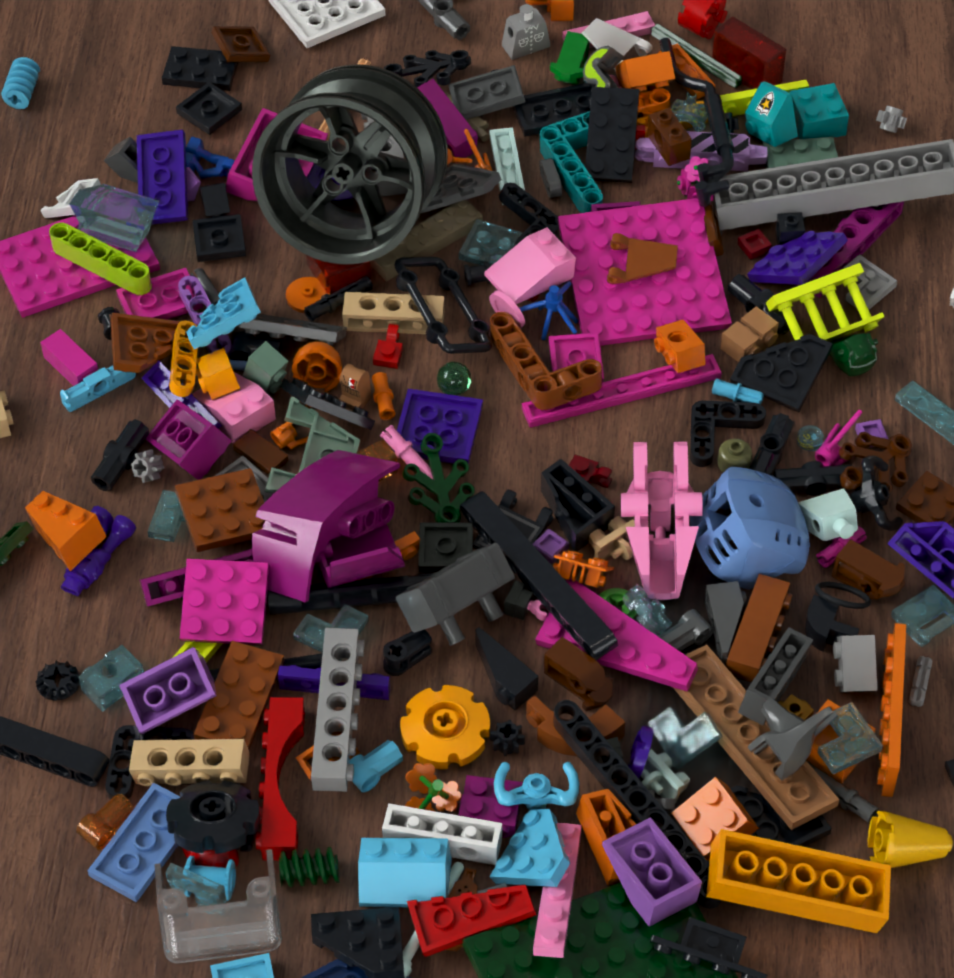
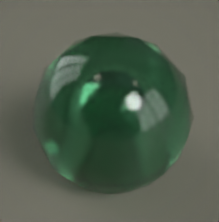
M451 361L443 364L437 374V385L445 394L462 395L470 388L471 372L466 365L460 362Z

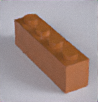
M763 574L758 575L727 658L726 667L734 677L752 682L766 662L768 652L772 653L777 643V637H774L776 630L781 632L785 616L782 615L783 610H789L793 595L789 594L790 582Z

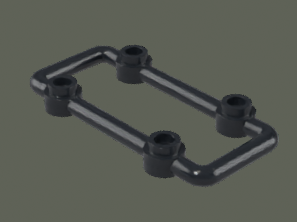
M402 257L395 261L394 267L398 273L396 278L397 288L403 292H409L428 326L426 329V339L430 343L438 344L448 354L488 352L492 348V341L488 336L490 326L487 322L478 319L458 285L460 275L457 271L448 268L445 261L438 257ZM435 266L440 272L438 277L439 286L444 290L452 292L470 323L468 329L470 339L480 343L450 344L445 337L448 332L447 327L443 323L436 321L415 285L418 280L417 275L413 271L406 269V267Z

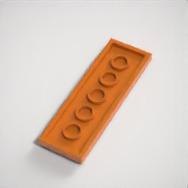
M895 623L893 634L888 633L886 648L883 654L885 672H883L882 688H884V695H882L880 711L883 712V719L880 721L879 736H882V740L878 750V760L881 761L877 772V784L882 785L881 796L893 797L900 770L906 624Z

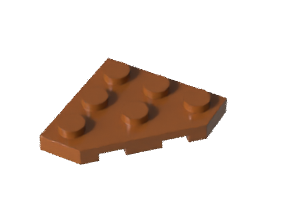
M112 313L110 321L114 370L140 373L172 354L174 333L180 321Z

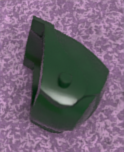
M870 333L854 334L831 341L833 348L829 355L834 363L848 376H858L868 372L877 361L876 353L878 350L875 345L878 344V340L872 339Z

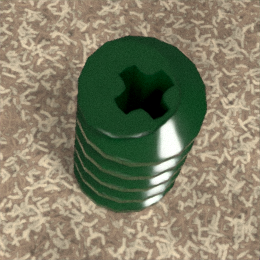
M327 847L325 856L322 855L320 848H316L313 857H311L308 849H304L302 858H299L297 851L293 850L290 859L287 858L284 851H281L279 856L281 888L284 880L292 888L295 879H298L300 886L303 887L306 884L307 878L310 879L314 886L317 885L320 876L324 884H328L330 876H333L336 883H340L338 855H334L331 847Z

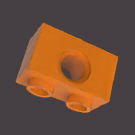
M684 319L656 327L657 338H654L655 348L658 353H662L667 364L671 365L677 373L706 365L705 344Z

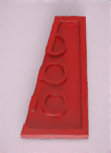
M526 884L489 889L486 893L473 894L468 892L461 893L457 897L444 898L439 896L432 897L428 901H407L421 950L425 957L462 944L465 938L493 928L512 925L537 915Z

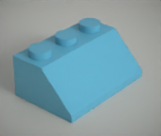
M361 838L358 860L359 906L408 907L407 901L411 900L421 902L431 900L432 897L443 896L448 898L452 863L448 838Z

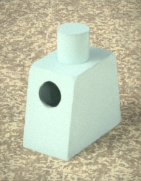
M844 488L798 502L808 531L822 541H828L837 537L848 539L858 530L856 508Z

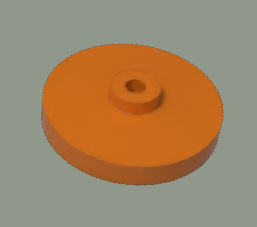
M302 277L296 279L287 287L286 301L293 310L304 313V307L319 301L321 296L325 294L330 295V289L319 278Z

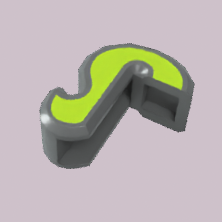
M610 46L598 48L585 62L582 72L584 80L593 87L619 88L608 72L617 66L623 59V55Z

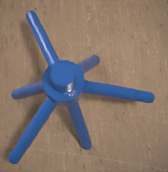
M570 281L560 290L556 285L550 286L545 300L519 307L521 312L537 307L539 310L547 308L548 311L541 336L542 341L546 340L552 313L557 311L572 333H577L571 320L574 323H578L579 320L563 303L562 296L572 283Z

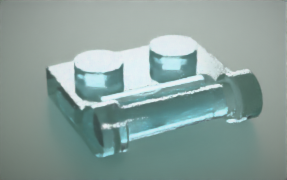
M933 584L893 609L891 617L897 623L906 624V633L919 646L923 647L930 643L931 638L954 624V605ZM942 613H945L947 615L944 618L937 621L936 623L929 626L928 628H926L925 630L920 629V627L935 619Z

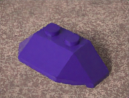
M945 521L905 523L887 544L954 599V528Z

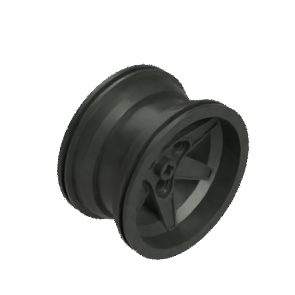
M353 64L334 67L320 73L307 82L294 96L289 105L281 110L262 132L256 145L252 162V180L258 204L272 228L292 247L312 258L334 264H359L377 259L389 253L405 239L415 225L420 213L429 205L438 192L447 168L448 150L446 135L441 120L432 104L408 80L389 70L376 66ZM349 109L364 114L374 121L359 133ZM320 111L330 130L329 140L326 141L297 134L303 120L311 114ZM391 135L399 144L406 159L381 152ZM338 138L343 139L346 145L340 144ZM298 159L313 162L326 170L316 189L305 176ZM370 167L376 168L379 174L373 173ZM332 178H334L335 181H337L338 183H340V185L335 184V183L332 181ZM382 181L400 184L408 188L404 201L388 213L377 187V184ZM348 189L358 202L362 214L344 210L330 201Z

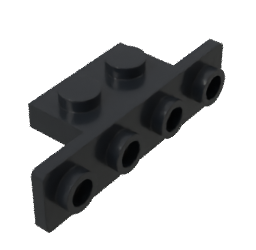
M689 917L681 944L655 935L651 936L650 943L655 944L654 950L671 955L672 950L684 954L683 960L700 965L701 960L713 964L712 970L725 975H729L731 970L741 974V978H767L765 973L738 964L747 937Z

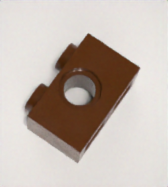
M667 108L648 115L647 136L668 166L690 159L692 138L672 110Z

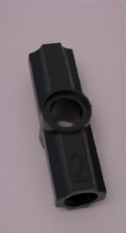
M738 274L732 279L728 285V291L745 305L747 313L757 306L779 323L778 334L784 335L790 330L782 312H779L778 309L769 312L766 302L774 295L771 290L766 288L761 290L744 275Z
M782 413L773 415L766 433L760 439V446L750 469L773 475L776 465L781 461L783 449L794 426V421L788 415Z
M136 419L129 421L117 440L109 441L104 450L103 460L91 476L92 483L98 489L103 491L111 490L124 470L132 468L131 463L136 459L135 454L149 435V428L143 422Z
M811 461L805 463L801 468L774 469L773 476L786 484L792 492L805 491L807 495L818 496L825 493L827 489L843 488L840 483V476L846 467L852 466V464L824 466L819 461Z

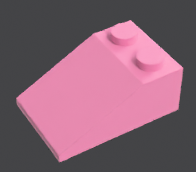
M547 227L525 237L488 268L484 276L498 291L505 293L516 304H519L549 290L552 285L558 286L571 280L574 277L576 257Z
M235 373L240 389L213 400L209 392L203 393L202 389L192 393L222 424L219 429L232 440L233 444L250 429L256 432L276 420L274 400L258 384Z

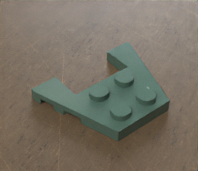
M291 396L284 421L310 428L299 472L336 450L357 454L360 439L337 424L330 423L319 416L317 411L307 408L299 403L300 400ZM271 467L265 492L275 493L297 474Z

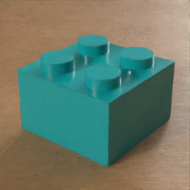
M835 83L790 91L799 139L846 136L849 114Z

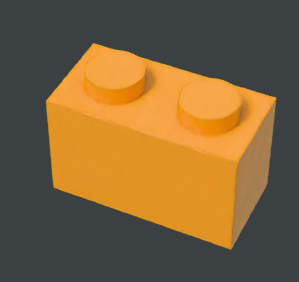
M224 348L197 358L199 368H196V375L203 393L209 392L212 400L240 389Z

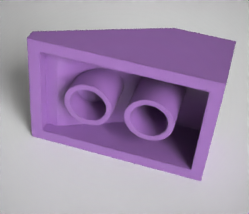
M651 817L602 842V846L631 904L649 927L697 902L702 881Z

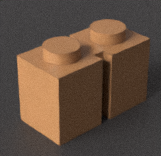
M757 306L741 318V322L746 326L737 321L722 333L720 349L738 363L741 357L749 354H758L765 347L772 346L778 338L779 323Z

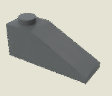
M738 581L706 585L704 601L710 625L714 628L713 638L718 658L725 666L742 619L743 607H747L746 593L740 590Z

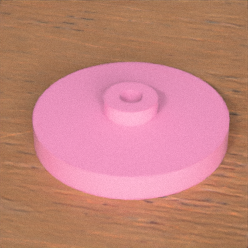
M495 291L490 295L489 300L496 313H509L520 329L525 325V318L521 310L509 296L501 291Z

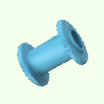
M189 856L183 871L184 895L190 897L192 888L224 891V899L227 901L231 899L236 882L234 860L229 859L227 867L224 868L195 865V857Z

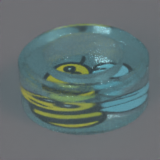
M813 425L804 426L798 431L797 443L806 451H815L823 444V432L820 428Z

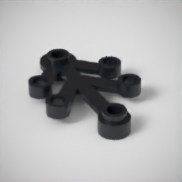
M430 50L425 53L426 59L416 57L415 55H406L403 58L405 69H402V66L399 64H388L383 69L389 70L401 77L423 73L414 79L415 87H419L428 82L440 69L446 68L443 72L437 73L436 76L437 84L448 85L451 83L450 76L456 70H464L471 64V57L465 50H456L450 55Z

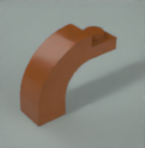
M534 695L526 702V718L534 728H537V741L555 752L577 756L553 725L554 712ZM604 705L596 713L588 717L606 740L618 737L620 741L625 736V721L607 705ZM579 735L577 739L582 742H587L590 740V737L587 735Z

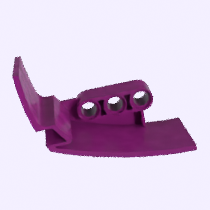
M336 450L306 467L277 490L257 510L256 517L265 520L263 528L252 535L253 562L269 564L267 590L303 602L309 601L315 559L320 552L325 550L328 541L341 535L352 539L387 524L392 519L395 510L394 503L378 497V480L399 469L400 463Z
M387 524L354 539L343 535L328 541L325 550L320 552L315 559V563L318 562L328 588L405 567L400 549L395 545Z

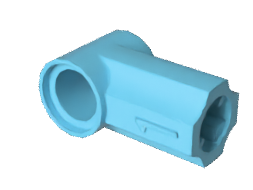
M387 740L367 755L363 756L360 754L350 759V764H354V778L352 782L361 792L371 790L377 785L383 774L403 761V755L398 746L393 741Z

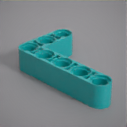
M590 111L545 126L540 130V153L544 159H553L561 185L580 213L591 212V204H603L601 190L574 151L575 149L587 146Z

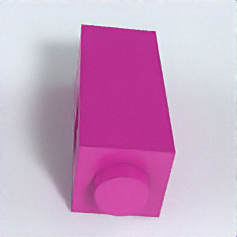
M61 329L40 342L44 358L73 386L82 382L83 378L98 371L97 363Z

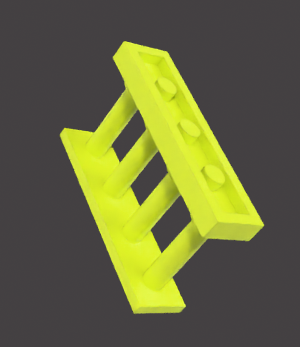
M861 263L773 295L766 302L769 312L778 309L779 312L783 313L794 340L804 336L791 308L793 306L792 303L799 300L801 304L804 303L819 338L828 342L864 329L865 332L873 330L879 326L878 322L885 317L883 312L871 316L856 283L858 282L857 278L864 272ZM841 284L848 288L862 319L851 325L835 293L836 286ZM822 292V295H826L840 326V329L828 333L813 300L815 298L814 295Z

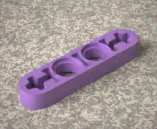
M185 276L178 284L179 295L193 323L198 326L202 313L195 312L193 310L194 305L200 303L208 307L211 302L200 281L194 276ZM189 285L191 288H194L195 297L192 298L189 289H186L185 286ZM227 334L219 335L206 346L209 353L219 350L216 349L215 341L218 338L220 346L225 347L228 358L230 357L232 344Z

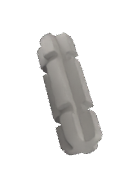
M918 657L908 700L912 706L921 707L924 703L933 662L929 657Z

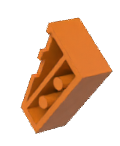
M42 491L25 507L37 532L53 548L56 555L62 559L69 571H72L107 537L95 513L45 491Z
M609 789L583 794L576 811L578 820L582 825V829L607 886L621 883L602 846V842L636 825V823L631 819L632 814Z

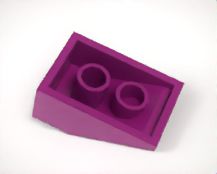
M178 399L145 439L197 480H201L210 471L214 462L226 451L228 445L232 442L212 423Z

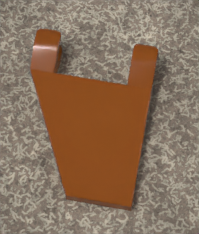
M619 233L613 234L610 242L611 249H628L626 271L611 267L607 275L608 283H626L676 268L678 245L628 238Z

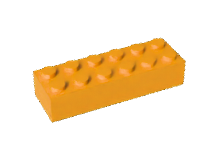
M720 829L711 843L706 897L878 933L889 920L891 866Z

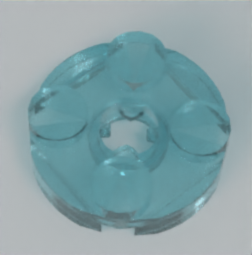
M638 584L623 596V601L629 611L635 609L639 615L636 619L655 635L662 634L672 625L671 621L663 614L666 609L657 599L650 600L645 590Z

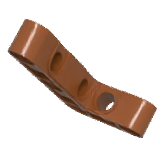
M497 312L490 317L492 342L536 408L549 410L595 393L602 388V366L597 360L587 359L549 372L509 313Z

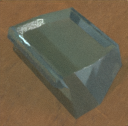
M102 184L79 189L69 204L79 222L78 230L102 242L135 252L150 231L159 201Z

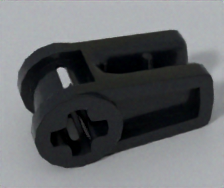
M425 629L418 632L411 631L388 642L383 648V668L385 672L392 676L402 675L432 653L430 647L432 638Z

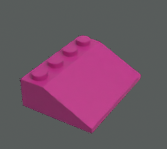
M262 108L228 173L226 192L245 200L257 201L252 180L254 151L262 132L277 113ZM303 123L297 133L321 140H326L328 137V133ZM298 159L305 176L308 177L314 163Z

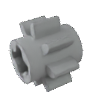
M886 106L885 111L879 110L876 121L881 122L880 129L896 133L898 128L904 129L907 118L902 116L904 110L891 106Z
M152 449L135 454L136 459L131 463L134 477L142 478V483L161 478L159 473L165 468L161 455H153Z

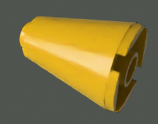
M877 811L878 817L873 816L870 821L867 842L868 848H873L874 856H869L870 861L890 865L891 868L944 858L953 846L952 836L942 827L887 811Z

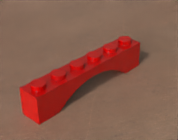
M270 697L269 708L264 709V725H268V732H263L262 748L267 749L266 757H261V774H265V782L259 783V798L263 799V807H259L262 829L261 832H256V850H261L263 861H279L281 851L285 852L288 859L291 858L293 850H296L298 853L299 834L297 821L289 813L281 799L279 780L287 756L304 736L305 706L303 697Z

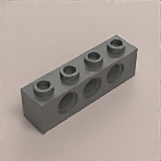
M788 627L748 687L738 713L764 725L766 719L761 712L762 704L770 697L779 702L803 665L813 639Z

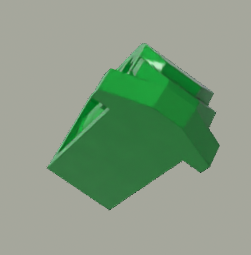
M567 31L557 63L551 62L550 71L555 74L554 78L556 80L571 84L580 83L583 77V68L589 54L588 39L583 34Z

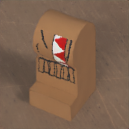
M347 364L340 375L342 395L339 399L346 402V406L352 409L355 406L363 409L372 397L369 372L358 369L352 364Z

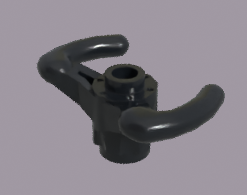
M869 455L863 458L861 462L863 470L862 486L850 493L849 497L857 513L871 511L875 515L878 526L888 531L897 530L903 524V519L896 517L889 521L883 506L887 505L890 493L885 484L876 481L874 466L882 472L887 471L889 465L882 458Z

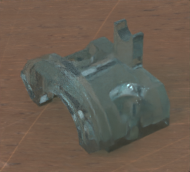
M687 93L686 101L676 99L671 110L679 122H688L694 127L695 131L701 132L706 128L707 113L705 105L696 103L697 94L691 96Z

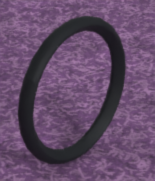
M830 581L820 582L815 586L816 593L833 604L852 609H864L871 605L870 597L852 586ZM821 588L844 590L859 596L865 602L844 601L828 595Z

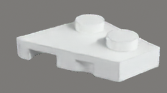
M99 179L78 180L67 191L56 197L58 203L55 206H44L41 209L44 218L83 214L102 186Z

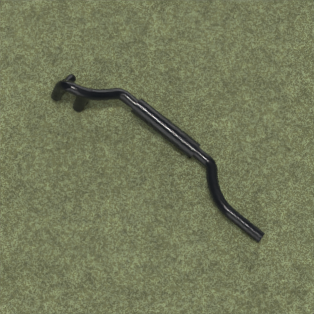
M665 37L659 41L661 52L670 51L675 74L674 80L684 87L705 93L704 105L716 152L722 159V163L712 166L703 163L697 167L700 180L695 185L700 206L707 207L711 203L712 194H717L730 188L728 180H720L734 165V145L731 140L720 95L717 94L715 87L708 81L693 78L683 73L676 64L671 40Z

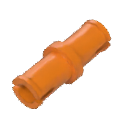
M377 372L371 377L375 391L373 398L378 405L380 418L382 420H390L396 415L392 402L394 398L393 391L389 388L387 374Z

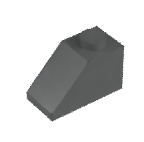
M129 137L116 144L104 159V162L121 178L138 183L137 143Z

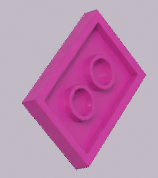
M182 268L151 278L152 289L147 294L136 295L120 288L116 289L117 297L125 314L168 320L188 313L179 295L178 284L183 277L190 275L186 268ZM189 285L185 286L186 289H189L192 298L195 297L194 288H191ZM203 304L194 305L193 310L202 309Z

